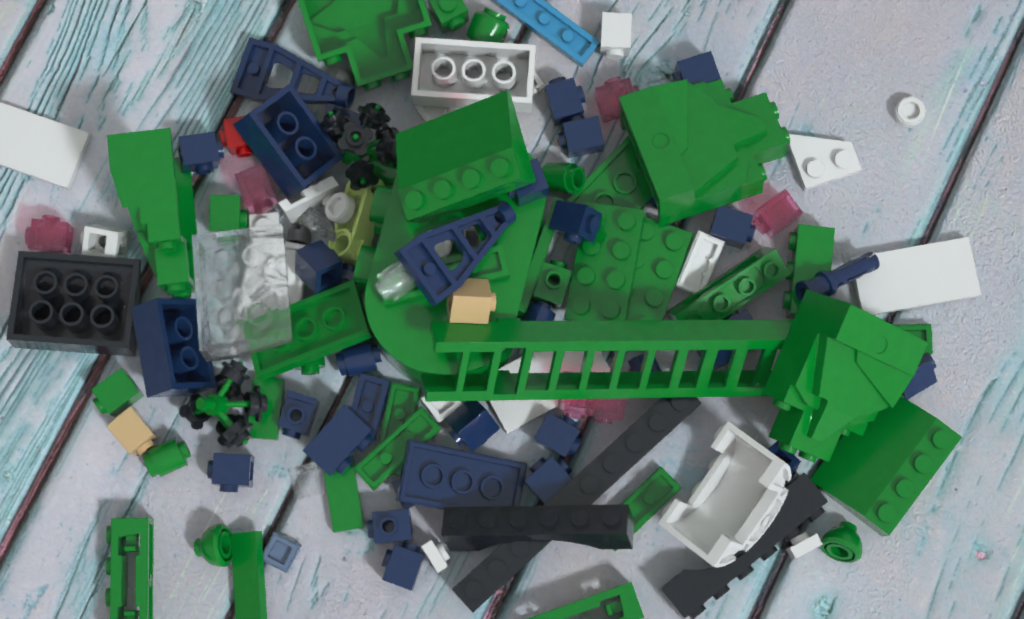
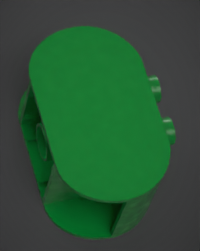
M528 153L529 160H533V157ZM397 173L393 188L377 186L371 205L369 221L375 223L374 234H378L380 237L377 248L367 245L361 246L353 280L359 282L360 292L365 293L366 315L378 345L386 359L398 372L420 385L421 374L457 375L461 352L434 353L430 322L449 321L446 306L447 297L433 307L425 297L384 306L377 273L403 267L394 253L420 234L490 209L499 201H505L513 208L516 214V221L504 230L493 246L503 244L510 277L489 282L491 292L496 293V309L494 312L490 311L489 321H496L497 318L521 319L517 315L532 256L544 225L546 197L519 207L515 197L510 199L508 193L428 223L420 224L406 221L398 192ZM473 225L478 232L480 244L484 241L485 236L477 225ZM452 243V251L449 256L461 254V251L457 250L455 244ZM503 348L499 369L508 361L513 348ZM470 352L466 374H486L491 352Z

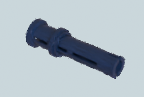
M867 252L861 257L851 260L834 270H821L816 273L814 278L808 281L801 280L796 283V297L801 303L807 289L831 297L839 287L877 270L880 266L879 259L875 254L873 255V252Z

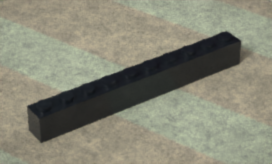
M697 397L661 398L544 506L592 505L701 405V402ZM524 540L502 543L452 590L474 613L552 540Z

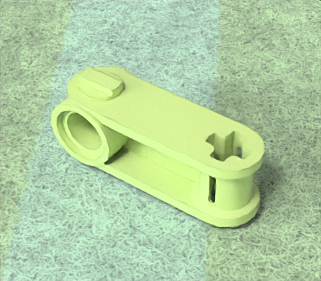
M379 179L376 185H370L358 191L350 188V180L346 185L344 193L354 199L355 212L348 222L344 224L335 223L328 247L333 249L342 261L350 265L356 266L362 245L371 246L375 223L370 222L369 217L374 197L373 193H375L378 185L385 186L381 179Z

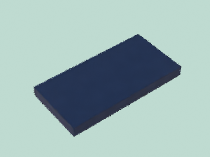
M409 439L406 444L396 501L444 510V507L520 506L527 463Z

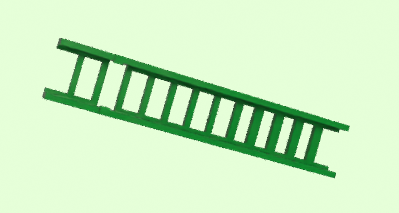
M497 318L496 321H488V324L431 321L430 332L434 343V353L461 352L457 375L421 374L420 381L426 402L767 396L763 394V391L772 372L771 368L777 349L782 348L793 320L521 321L520 318ZM503 348H524L518 373H510L509 370H498ZM762 349L756 370H742L748 350ZM656 350H675L670 371L651 372ZM689 350H703L697 371H683ZM718 350H732L726 371H713ZM554 351L549 373H529L533 352ZM565 351H585L580 372L560 373ZM595 351H615L610 372H590ZM626 351H645L640 372H621ZM470 352H491L486 374H466Z

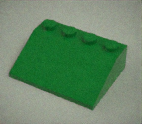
M509 90L395 134L398 192L406 221L425 224L536 182Z
M900 397L893 409L889 407L878 412L875 421L868 423L863 436L853 432L850 433L849 437L842 435L837 442L830 461H823L810 480L816 487L880 536H889L962 437L938 418L905 398Z

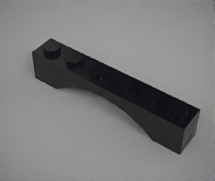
M805 473L800 474L785 486L789 491L780 511L766 532L747 552H743L736 557L734 562L723 567L682 570L659 589L682 619L688 616L691 619L696 618L706 609L703 604L712 596L715 600L722 597L730 590L727 585L735 577L739 581L745 578L754 570L751 566L752 563L759 558L763 561L768 559L778 550L774 545L783 538L787 542L802 531L798 527L806 519L813 522L825 512L822 506L828 502L827 499Z
M628 504L444 507L441 537L449 551H481L494 545L524 540L572 542L602 550L633 549L634 519Z

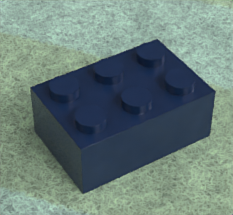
M291 83L233 124L287 198L304 189L344 158Z
M155 298L131 307L147 398L190 396L194 393H201L217 387L201 299Z

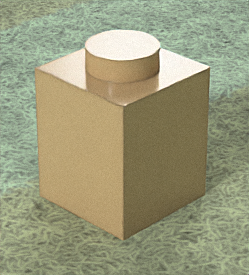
M467 278L460 288L447 297L446 306L449 323L488 324L490 311L494 312L496 309V293L491 292L488 279Z
M131 406L107 425L112 434L132 456L138 454L143 456L148 453V449L155 446L154 441L158 438V435L140 413Z

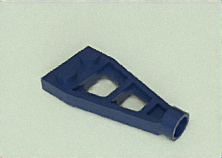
M249 37L230 90L233 96L258 103L265 102L283 89L269 88L267 86L274 64L280 63L292 70L293 74L290 83L296 91L303 74L320 80L317 91L314 94L297 91L305 104L330 103L347 109L352 106L356 93L354 85L337 80L276 44Z
M499 201L490 209L420 234L394 254L433 307L462 286L504 230L516 221V214L507 202ZM472 225H477L485 236L484 241L475 249L472 248L462 234L463 230ZM452 240L463 254L462 260L454 270H449L434 248L437 244Z

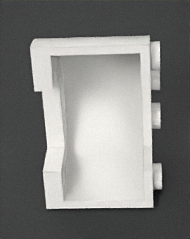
M729 421L717 430L714 442L710 446L714 450L721 452V454L711 461L708 467L709 471L704 479L693 487L692 496L689 501L685 502L675 498L673 502H670L664 508L662 518L658 523L716 568L734 562L736 560L734 554L739 550L747 552L766 532L786 499L789 490L784 487L785 481H790L792 476L791 468L786 462Z

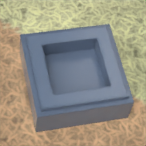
M273 532L263 551L264 562L288 573L302 546Z

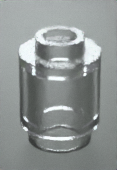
M399 260L375 276L378 282L374 284V287L384 300L390 298L395 302L417 286Z

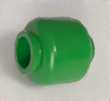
M484 8V11H477L473 15L466 36L471 41L503 43L509 31V24L505 21L506 16L488 8Z

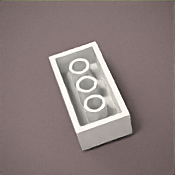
M416 37L411 87L412 103L418 106L462 108L509 90L515 111L532 113L536 45Z

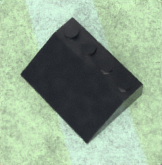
M19 251L6 340L14 348L136 357L137 340L131 307L140 304L141 260Z

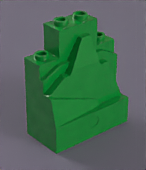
M298 0L318 63L324 61L325 66L341 62V55L347 54L357 88L363 86L365 91L382 86L381 80L392 77L393 82L409 78V71L413 70V62L404 35L409 34L410 39L427 34L426 28L432 26L424 0Z
M685 79L651 86L619 97L620 127L622 131L627 130L657 205L658 223L660 226L763 193L764 181L767 180L763 164L786 157L787 144H790V137L786 127L780 126L778 122V108L774 101H769L766 92L735 102L731 89H725L722 79L709 83L703 81L694 85Z
M164 128L107 135L110 172L122 208L128 207L138 239L154 276L157 278L158 286L166 294L172 295V298L185 299L191 297V293L199 292L196 262H200L192 172L182 173L179 157H173L171 129Z
M807 289L763 391V394L774 398L772 405L780 408L768 437L779 441L778 448L795 455L797 449L800 450L798 456L815 463L816 459L820 458L829 462L841 434L849 437L850 433L853 432L863 436L868 423L875 421L879 411L889 407L894 408L914 377L928 342L852 304Z

